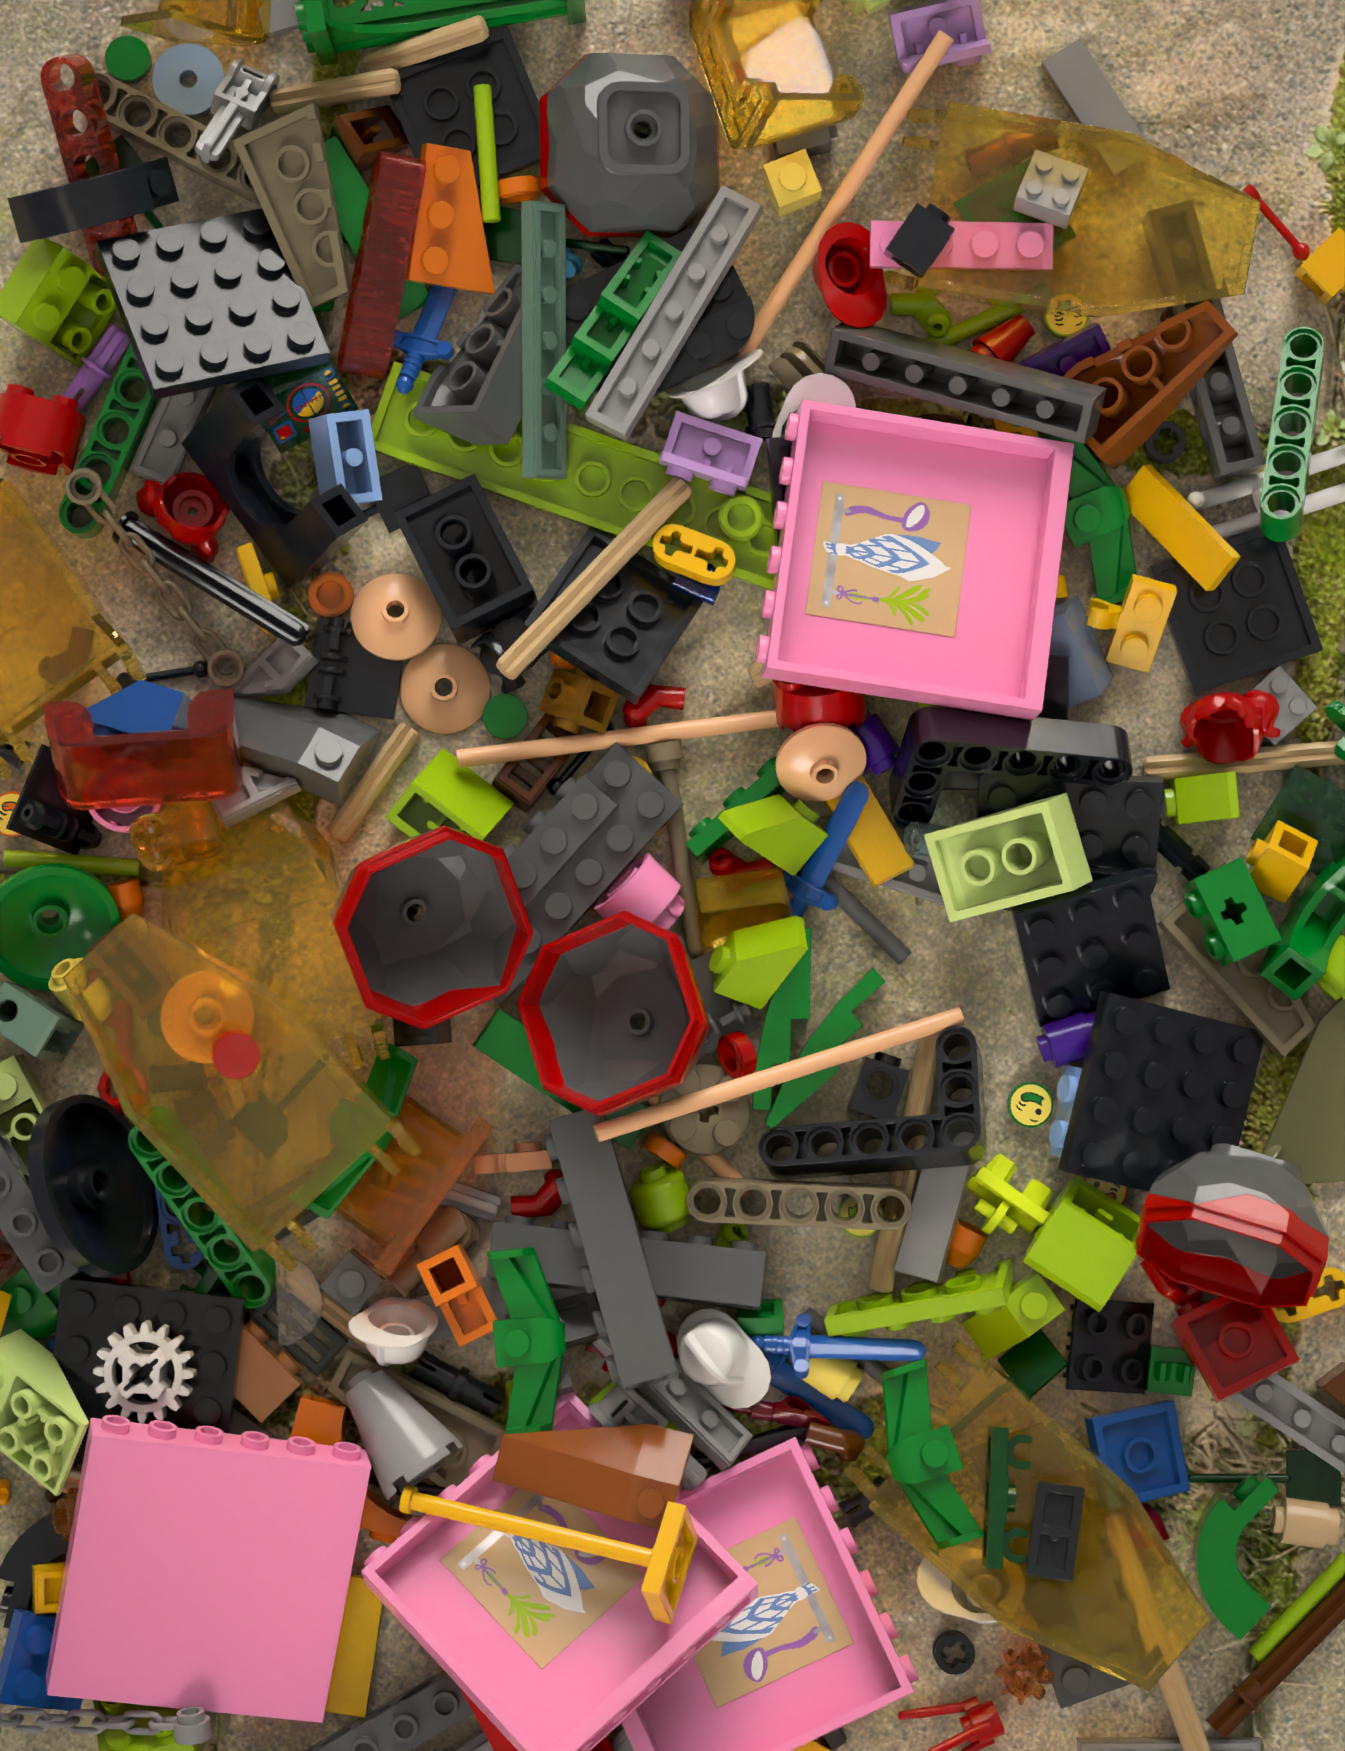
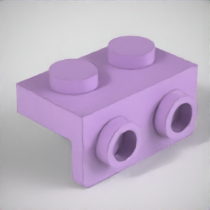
M933 0L887 11L897 64L903 73H912L939 30L949 35L954 41L938 65L954 62L956 66H967L981 61V55L992 52L990 42L986 39L979 0Z
M676 411L664 450L659 459V465L667 467L665 474L670 477H679L683 481L691 482L693 476L710 481L709 489L725 495L735 496L736 490L746 493L763 439Z

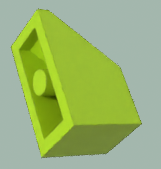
M1236 771L1170 780L1169 789L1163 790L1165 816H1172L1173 826L1221 822L1239 818Z
M780 794L724 810L718 817L742 843L792 876L797 874L828 836L816 823L820 815L810 805L801 799L794 804Z
M792 916L733 931L723 946L719 945L715 948L710 958L709 970L712 971L714 992L762 1009L808 950L804 918Z
M1032 1269L1012 1284L1007 1305L1002 1306L999 1311L988 1315H976L974 1312L963 1320L961 1324L989 1360L1029 1338L1064 1312L1065 1308L1040 1274Z

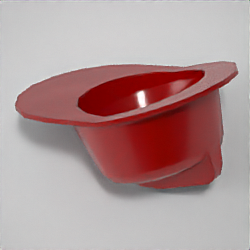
M844 222L831 227L822 237L818 253L813 261L812 273L814 282L822 292L826 306L836 319L847 326L858 329L871 327L882 318L887 306L883 269L869 268L870 231L860 224Z

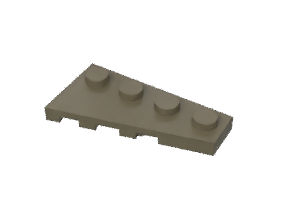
M313 102L232 140L296 285L305 290L312 309L352 291L318 103Z
M1184 900L1157 924L1252 1029L1256 1030L1264 1043L1279 1059L1285 1057L1316 1027L1300 997L1296 1001L1260 975L1269 946L1222 967L1219 960H1213L1207 952L1203 941V936L1206 933L1199 919H1194L1189 914ZM1232 908L1221 912L1224 920L1235 916Z
M352 1346L348 1348L327 1389L349 1408L345 1394L351 1388L347 1382L369 1367L373 1373L384 1370L456 1436L464 1446L463 1450L455 1457L450 1452L449 1455L441 1460L444 1465L429 1476L439 1487L441 1485L444 1488L452 1484L456 1487L470 1476L469 1470L478 1459L486 1454L493 1456L500 1449L502 1437L506 1431V1426L456 1400L454 1402L448 1399L445 1394L390 1366L379 1365L375 1358Z

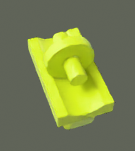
M1002 1154L996 1155L986 1166L980 1167L969 1177L966 1189L980 1198L973 1209L986 1217L981 1230L987 1235L996 1226H999L1010 1235L1017 1226L1031 1234L1038 1225L1041 1226L1050 1214L1045 1208L1051 1197L1052 1190L1035 1179H1031L1022 1192L1009 1185L1008 1182L1017 1167L1015 1163Z

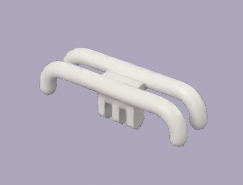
M1345 444L1312 455L1309 475L1344 464ZM1264 471L1204 491H1194L1187 497V502L1195 510H1202L1251 494L1256 512L1212 525V527L1224 540L1261 528L1260 499ZM1292 471L1279 472V474L1285 476L1295 474ZM1345 483L1306 495L1303 515L1345 502ZM1277 510L1273 512L1274 514L1279 516L1289 514L1288 511Z

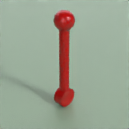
M1248 184L1242 189V193L1247 200L1255 204L1293 248L1294 258L1297 260L1307 259L1310 255L1309 246L1305 243H1300L1261 199L1256 188Z

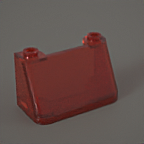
M233 688L208 690L196 695L188 706V729L94 736L93 720L85 706L72 701L44 703L45 727L57 787L64 802L74 809L95 810L222 800L236 794L243 783L239 709Z

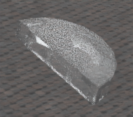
M277 1254L275 1256L278 1347L295 1344L312 1332L322 1316L325 1297L323 1289L320 1288L321 1281L309 1265L296 1257Z

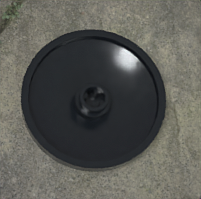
M78 1094L50 1104L36 1120L28 1148L29 1182L39 1218L59 1252L80 1271L93 1277L111 1278L138 1268L147 1259L153 1248L159 1223L155 1184L129 1147L128 1136L132 1126L126 1118L103 1099L88 1094Z

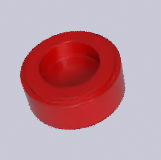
M229 1030L219 1035L214 1041L211 1049V1058L216 1069L223 1076L231 1079H240L250 1075L256 1069L260 1060V1051L251 1035L242 1030Z
M735 1031L719 1039L717 1045L718 1058L729 1076L737 1079L755 1072L757 1064L756 1053L751 1041L743 1032Z

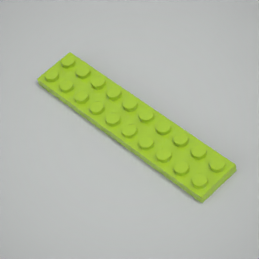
M395 361L393 362L371 425L376 453L456 481H460L475 473L484 491L587 527L591 526L600 529L604 533L617 536L673 478L665 474L667 467L659 465L661 454L567 421V479L523 478L522 417L518 423L517 431L512 436L509 444L475 445L417 420L412 413L432 374L420 370L413 389L407 394H401L396 389V381L400 377L399 373L403 364ZM693 476L691 482L684 481L689 485L692 493L688 500L663 526L669 524L682 525L725 542L732 548L735 554L736 568L733 578L772 591L774 574L767 573L770 548L772 545L775 546L771 493L749 485L746 493L736 490L735 495H747L754 498L760 504L764 513V522L759 534L749 541L737 542L726 537L718 523L722 504L732 496L709 489L710 481ZM654 535L643 545L644 547L653 549ZM674 538L670 544L662 543L665 545L667 555L672 556L676 550L691 554L681 548L680 539ZM716 554L713 560L698 556V558L708 562V569L715 571L717 567L726 568L723 564L722 555Z

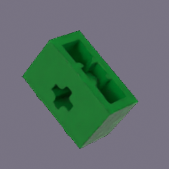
M1242 857L1182 885L1186 892L1183 895L1186 909L1194 919H1199L1206 933L1203 936L1206 950L1213 960H1219L1222 967L1282 940ZM1232 908L1235 916L1224 920L1221 912Z

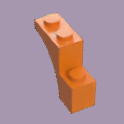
M304 1393L299 1401L290 1437H306L313 1440L316 1444L334 1446L336 1442H347L345 1427L348 1407L342 1402ZM367 1487L360 1528L370 1530L369 1537L375 1540L393 1543L400 1537V1530L413 1515L402 1513L389 1506Z

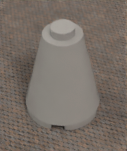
M369 1367L347 1382L351 1390L345 1394L346 1401L382 1493L388 1501L394 1499L397 1493L395 1487L402 1494L406 1485L415 1486L444 1465L441 1460L449 1455L450 1452L455 1457L463 1450L464 1446L459 1439L384 1370L373 1373Z

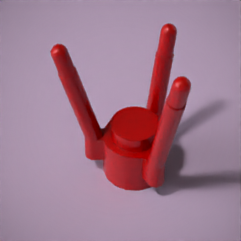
M977 1696L962 1702L915 1708L898 1713L900 1720L966 1712L965 1716L959 1718L963 1732L942 1741L928 1749V1751H948L966 1741L969 1742V1745L961 1751H979L995 1744L994 1738L1005 1734L1004 1727L992 1700L980 1704Z

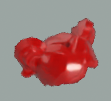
M183 471L169 477L162 485L155 480L147 479L144 482V487L136 492V502L140 511L149 517H155L157 523L173 539L190 545L191 552L207 563L214 562L219 549L215 537L224 526L230 508L224 500L220 499V495L206 476L195 472ZM190 511H196L197 514L194 515V516H191V515H189V512H190Z
M1257 689L1248 691L1244 696L1233 692H1218L1207 695L1198 701L1191 702L1183 710L1179 723L1185 738L1181 743L1186 748L1195 745L1200 755L1206 761L1214 764L1227 765L1235 761L1244 762L1252 759L1261 746L1263 736L1269 738H1278L1280 736L1281 730L1274 727L1279 716L1280 706L1278 701L1270 693Z

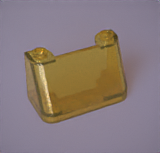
M692 0L689 9L690 33L711 95L713 96L727 142L731 148L754 149L852 120L862 108L864 92L855 76L852 74H839L836 78L833 76L813 20V15L823 0Z

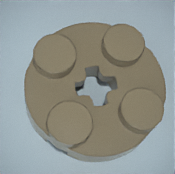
M697 1064L684 1084L660 1095L658 1104L734 1080V1078L729 1076L722 1067L712 1064ZM747 1095L713 1105L712 1107H715V1114L710 1115L707 1122L700 1121L699 1113L691 1112L659 1124L663 1131L667 1132L669 1138L675 1142L674 1145L683 1152L703 1157L716 1155L733 1146L745 1132L750 1117L749 1098Z

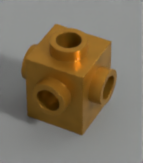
M576 667L572 673L554 668L545 689L539 711L555 717L553 726L578 735L582 727L605 734L619 694Z

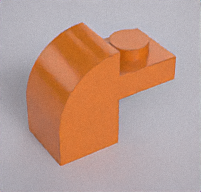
M461 1244L453 1246L416 1265L435 1306H440L459 1347L493 1331L492 1322L499 1319L482 1286L483 1283Z

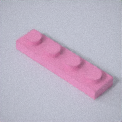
M871 220L869 268L904 269L884 255L886 247L904 221ZM949 222V225L955 231L929 268L946 270L1052 271L1053 225L1050 223Z

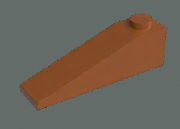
M1206 300L1159 323L1157 328L1133 340L1131 338L1123 340L1116 344V348L1095 358L1090 356L1076 363L1063 377L1107 388L1097 432L1085 443L1099 459L1115 470L1151 437L1238 336L1237 331Z
M652 1423L504 1434L492 1480L620 1520L660 1529L668 1501L678 1503L694 1434Z

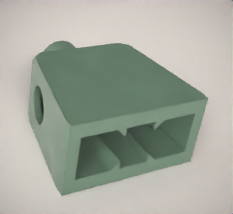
M5 981L0 986V1034L37 1058L62 1063L85 1024L75 1020L71 1015L27 988Z

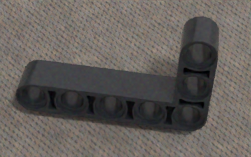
M934 706L920 708L912 713L909 718L889 779L891 815L894 824L904 829H918L928 824L933 817L948 770L1097 786H1117L1123 784L1130 779L1133 773L1128 735L1121 727L1108 724L1041 717L1027 720Z
M951 1026L943 1030L936 1040L939 1114L776 1127L764 1133L759 1141V1154L767 1169L778 1179L793 1180L975 1164L983 1157L987 1146L982 1055L975 1036L969 1029L963 1026ZM957 1046H967L970 1048L967 1055L963 1058L952 1059L948 1057L951 1050ZM965 1088L972 1091L970 1097L959 1103L950 1100L952 1094L959 1089ZM961 1132H971L974 1134V1138L967 1145L956 1146L952 1144L955 1136ZM919 1135L928 1137V1142L921 1149L911 1150L907 1148L909 1141L913 1137ZM880 1139L883 1141L881 1148L875 1153L868 1154L862 1152L863 1146L869 1140ZM836 1143L838 1145L836 1151L831 1156H817L818 1150L824 1144ZM784 1146L792 1148V1153L785 1160L774 1161L772 1159L777 1149Z

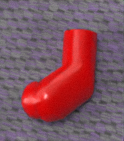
M1145 1260L1140 1263L1157 1292L1179 1307L1202 1298V1290L1173 1282Z

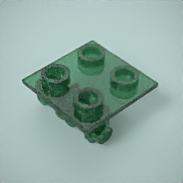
M1296 764L1293 770L1289 769L1281 783L1283 786L1250 839L1255 841L1259 838L1264 841L1278 820L1316 839L1318 844L1308 871L1318 876L1332 861L1337 864L1345 857V791Z

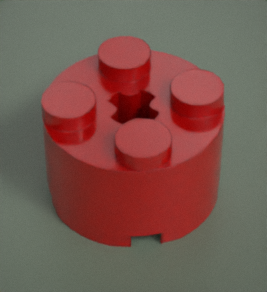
M8 384L6 392L0 394V451L8 454L6 463L28 471L55 476L58 467L64 468L65 476L69 475L74 470L87 423L86 418L77 412L79 403L60 395H53L51 400L33 396L34 391L30 388L18 384Z
M772 680L777 724L783 731L784 726L793 730L794 733L805 726L816 723H836L849 727L856 722L857 729L866 719V694Z

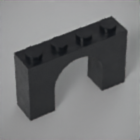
M259 377L242 381L227 389L181 444L286 585L291 588L320 571L368 521V518L342 483L310 500L302 510L286 503L274 491L262 467L260 446L264 434L286 409L265 380Z

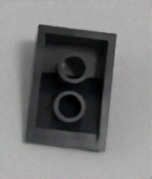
M475 473L393 513L458 645L493 629L499 622L511 617L518 611L537 605L538 599L534 588Z

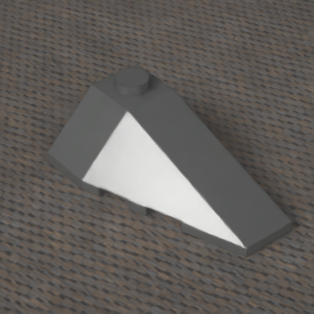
M515 265L484 305L483 313L486 317L471 334L464 332L456 342V345L461 350L445 369L439 365L431 375L412 413L417 420L475 445L509 444L512 436L517 431L518 423L522 417V265Z
M200 691L194 701L191 737L271 775L282 778L287 776L295 778L301 789L337 806L341 805L382 736L381 730L343 712Z

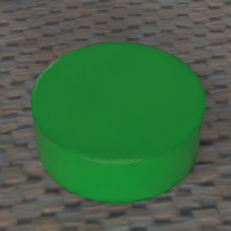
M127 35L118 37L109 44L105 52V64L116 80L125 84H134L140 82L148 75L152 66V57L142 40Z
M498 694L486 703L483 710V722L486 729L493 736L504 740L513 739L525 730L528 723V711L523 701L517 696Z

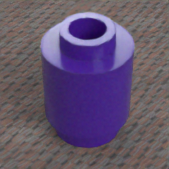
M867 708V716L863 724L856 729L855 722L847 728L856 733L864 745L866 767L863 774L872 770L877 777L894 766L896 760L894 755L899 751L900 747L877 713L872 715Z
M1084 1012L1042 1025L1043 1034L1036 1036V1041L1044 1063L1052 1060L1055 1068H1059L1083 1060L1095 1013L1085 1016Z

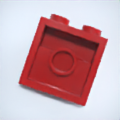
M1221 1296L1205 1304H1202L1200 1299H1196L1176 1310L1178 1318L1174 1319L1171 1324L1192 1366H1197L1216 1403L1298 1363L1300 1360L1272 1308H1257Z

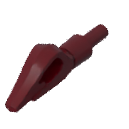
M795 1395L787 1396L782 1401L774 1403L760 1400L748 1408L734 1409L722 1405L728 1411L750 1414V1419L768 1421L772 1419L781 1424L805 1428L808 1427L810 1421L830 1426L828 1419Z

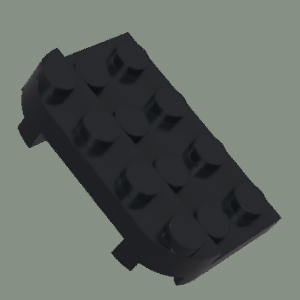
M699 223L663 241L682 252ZM625 260L566 288V340L569 346L576 332L597 305L600 295ZM733 264L654 396L727 360L729 362L734 360L743 352V349L748 344L754 329V305ZM608 375L605 377L601 385L596 390V394L599 392Z
M979 774L976 818L1067 793L1093 881L1142 867L1147 877L1150 895L1152 894L1158 877L1156 862L1163 793L1162 777L1131 776L1128 781L1117 786H1097ZM1010 907L1004 908V910L1010 911Z

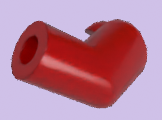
M649 684L636 705L628 700L625 701L622 709L625 714L624 723L629 728L646 726L648 716L658 708L683 710L686 688Z
M725 848L714 850L709 857L711 873L717 879L735 889H743L777 876L773 863L765 857L747 863Z
M549 1170L544 1175L545 1183L535 1195L511 1196V1214L528 1218L553 1215L562 1205L556 1183L557 1178L564 1177L562 1170Z

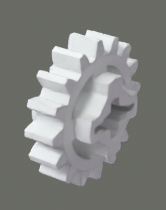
M146 1320L142 1323L140 1332H137L132 1323L123 1327L125 1338L115 1332L112 1333L107 1339L113 1348L102 1347L96 1354L105 1361V1364L93 1369V1374L104 1377V1382L96 1388L97 1393L109 1392L111 1395L105 1406L110 1409L117 1404L123 1407L121 1416L128 1418L132 1412H137L138 1421L142 1424L148 1420L150 1412H153L157 1420H163L167 1416L166 1405L176 1412L182 1406L181 1400L177 1395L189 1396L193 1391V1388L185 1383V1379L193 1378L197 1374L196 1369L186 1367L185 1364L186 1361L194 1356L193 1351L181 1352L179 1349L184 1340L183 1335L181 1334L171 1340L167 1337L169 1325L164 1324L157 1332H154L151 1320ZM150 1342L160 1347L156 1350H142L138 1344L134 1345L133 1343ZM158 1359V1363L152 1367L153 1371H151L150 1377L139 1380L133 1385L132 1381L137 1377L141 1367ZM170 1359L173 1362L175 1372L173 1385H171L172 1381L167 1377V1363ZM116 1362L123 1367L122 1382L120 1384L116 1378ZM134 1393L148 1394L153 1400H156L144 1402L133 1399L131 1396Z

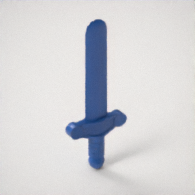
M432 285L413 332H401L398 329L389 332L388 341L391 346L407 354L399 373L400 377L396 381V389L399 393L407 394L413 389L414 382L417 380L424 361L434 359L450 360L454 356L455 352L448 341L437 340L457 289Z
M855 781L846 787L824 829L828 834L827 838L807 860L802 872H797L795 876H792L782 868L777 870V879L783 882L793 895L783 915V919L792 916L802 918L809 905L822 908L825 911L834 910L838 907V898L826 891L823 886L867 803L869 793L867 787L862 782Z
M805 1313L799 1314L796 1317V1323L790 1336L765 1335V1337L754 1335L750 1337L760 1350L764 1351V1354H788L793 1366V1374L799 1379L806 1378L809 1375V1358L918 1361L926 1354L925 1345L920 1341L911 1339L811 1335L812 1319L810 1315Z
M764 1354L769 1362L771 1371L770 1385L787 1396L795 1395L801 1398L837 1428L855 1430L860 1433L863 1440L872 1436L874 1424L868 1416L838 1398L831 1400L803 1380L795 1377L793 1366L785 1362L788 1354Z

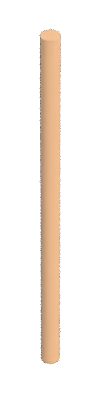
M939 30L756 315L752 336L739 356L756 350L817 255L819 243L825 232L837 224L953 43L954 39Z
M776 710L610 730L606 731L605 734L594 732L456 750L458 768L604 750L610 749L615 743L621 747L778 728L779 726L776 719Z
M956 1007L594 1124V1133L598 1142L621 1136L941 1032L951 1026L963 1025L965 1023L964 1016L960 1007Z

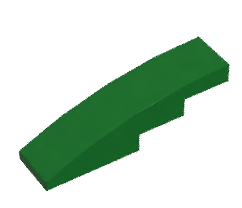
M334 136L325 142L342 238L350 255L395 324L423 307L429 292L423 283L404 280L407 253L337 136Z
M647 230L600 295L597 305L576 332L571 345L548 375L544 387L582 411L620 357L682 252Z
M805 928L808 950L771 996L761 1032L755 1072L771 1068L772 1064L789 1062L791 1054V1019H810L811 928ZM771 1087L753 1092L752 1109L771 1110Z
M871 968L836 1002L809 1036L796 1059L839 1046L863 1026L851 1011L885 983L884 979L874 968ZM836 1065L781 1083L771 1105V1110L768 1111L764 1120L771 1129L774 1128L835 1075L840 1068Z
M497 1007L472 1045L572 1113L584 1110L543 1089L524 1024ZM640 1103L614 1114L606 1115V1118L610 1120L647 1108V1106ZM644 1128L612 1139L630 1150Z

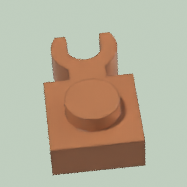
M541 1141L514 1143L515 1151L473 1156L475 1175L552 1169L553 1161L550 1160L547 1149H542Z

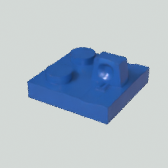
M1173 1400L1158 1401L1085 1418L1091 1450V1463L1095 1472L1101 1509L1112 1510L1191 1491Z
M14 1609L0 1662V1704L65 1711L81 1708L83 1699L47 1695L46 1671L56 1614H35L34 1611Z

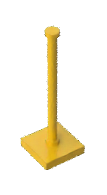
M411 1485L405 1486L399 1505L400 1512L412 1514L413 1511H418L647 1567L641 1592L654 1620L671 1625L673 1624L698 1541V1534L686 1505L669 1501L652 1549L420 1493L417 1487Z

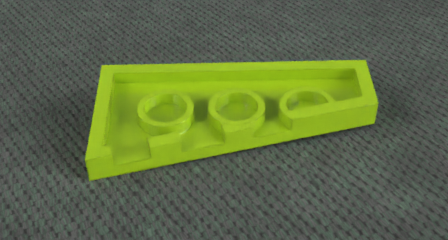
M1010 1257L995 1261L997 1270L980 1275L976 1274L974 1267L955 1272L956 1277L949 1279L945 1284L937 1286L929 1280L911 1283L912 1285L903 1288L900 1292L901 1295L893 1297L892 1292H876L830 1304L824 1319L828 1337L837 1335L861 1337L871 1329L886 1327L888 1331H898L910 1327L913 1322L930 1319L932 1323H943L956 1318L957 1314L972 1311L976 1315L995 1313L1002 1306L1007 1305L1015 1277L1012 1259Z

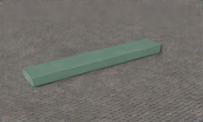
M533 200L521 202L523 478L561 480L567 479L566 400L544 387L548 375L566 352L565 204Z

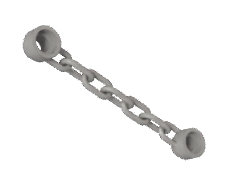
M196 1706L180 1709L176 1713L177 1716H160L157 1712L150 1710L126 1711L123 1715H104L101 1711L95 1709H73L67 1712V1714H48L40 1708H16L11 1713H0V1733L2 1732L1 1727H12L18 1732L42 1733L49 1728H68V1730L77 1734H99L105 1729H124L125 1732L132 1735H157L161 1730H174L175 1742L180 1745L200 1744L212 1737L210 1717L205 1715L204 1708ZM23 1715L40 1716L36 1720L37 1726L19 1724L24 1721ZM79 1716L96 1717L92 1721L93 1727H77L75 1725L80 1721ZM134 1717L153 1718L148 1723L149 1728L132 1727L136 1723Z

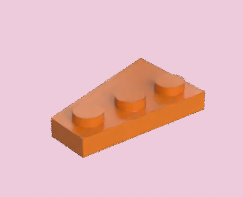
M431 143L422 144L404 275L405 281L493 295L495 292L472 156L469 150Z

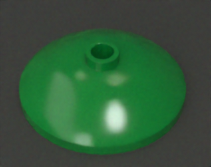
M66 864L36 865L21 870L9 877L0 885V972L17 984L31 989L51 991L48 984L53 968L68 958L85 959L96 974H98L102 969L88 953L87 949L121 922L117 903L110 890L91 873ZM49 909L57 912L51 918L42 916V913Z

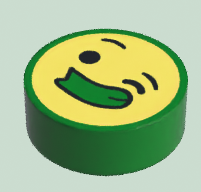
M1024 1082L1012 1089L1007 1099V1110L1010 1117L1017 1124L1024 1127L1033 1128L1041 1126L1050 1118L1053 1112L1054 1103L1052 1095L1047 1088L1035 1082Z

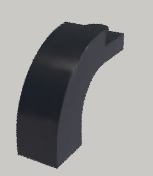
M167 157L157 158L112 172L7 198L20 243L97 226L155 210V208L179 201Z
M75 1504L57 1509L38 1520L16 1540L6 1554L0 1566V1579L14 1582V1586L7 1585L0 1605V1613L6 1614L4 1628H10L14 1609L32 1611V1565L48 1564L49 1561L57 1556L67 1553Z

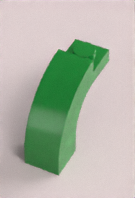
M1345 857L1337 864L1332 861L1308 886L1278 929L1282 940L1271 944L1266 952L1260 975L1295 1001L1325 974L1330 952L1345 928Z
M1262 1470L1255 1478L1251 1474L1247 1475L1235 1487L1232 1494L1236 1498L1231 1503L1218 1491L1213 1495L1202 1512L1194 1539V1565L1205 1600L1218 1620L1239 1640L1271 1608L1268 1598L1243 1576L1236 1561L1237 1543L1243 1529L1279 1491L1276 1483Z

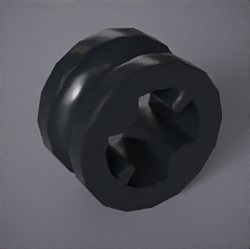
M1169 421L1163 422L1143 444L1144 452L1152 462L1169 464L1174 462L1184 452L1186 436L1177 424ZM1160 431L1168 432L1167 438L1173 435L1176 440V444L1170 448L1169 455L1161 454L1162 448L1156 451L1153 446V442L1159 438Z
M944 1631L933 1642V1658L940 1669L947 1674H962L969 1670L974 1663L976 1655L974 1646L967 1635L961 1631ZM956 1641L963 1643L960 1645V1648L963 1652H966L964 1658H955L952 1664L945 1662L948 1657L944 1652L942 1653L945 1646L953 1647Z

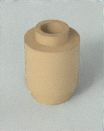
M1287 1497L1282 1499L1280 1506H1273L1270 1517L1271 1533H1277L1279 1543L1321 1549L1325 1547V1544L1335 1546L1337 1543L1340 1529L1339 1509L1329 1508V1504L1324 1502Z

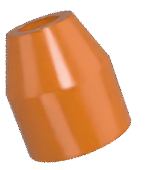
M138 877L105 885L117 903L120 921L129 924L142 920L145 899Z
M958 1219L946 1262L964 1270L979 1256L988 1235L980 1228Z

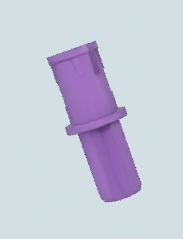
M110 325L89 357H82L83 366L61 396L74 400L80 389L84 388L85 391L78 400V408L86 412L107 379H113L111 372L130 344L127 332L116 325Z

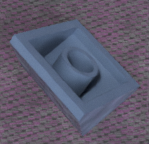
M1078 595L1072 596L1055 606L1049 655L1069 656V707L1101 696L1114 678L1108 662L1105 661L1106 657L1093 628L1086 625L1088 616H1086Z

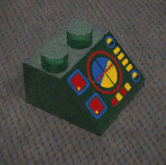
M330 357L328 363L262 377L286 409L267 431L281 455L311 438L308 419L326 414L359 410Z

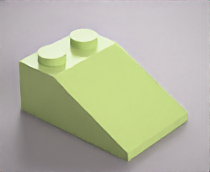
M1067 793L1026 803L924 834L950 922L1070 892L1093 881Z

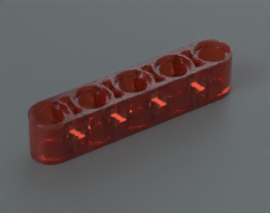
M77 53L66 54L48 60L41 70V85L68 182L93 177L85 167V160L88 155L93 156L97 160L100 169L98 175L121 169L94 69L90 61ZM64 64L69 66L74 73L75 80L72 87L66 86L61 79L60 71ZM75 110L81 111L87 119V128L84 133L80 132L73 123ZM134 216L82 229L91 264L100 276L105 277L95 252L96 241L138 233Z
M382 150L378 151L372 171L351 282L352 291L349 293L338 351V372L384 380L387 374L426 173L425 159Z

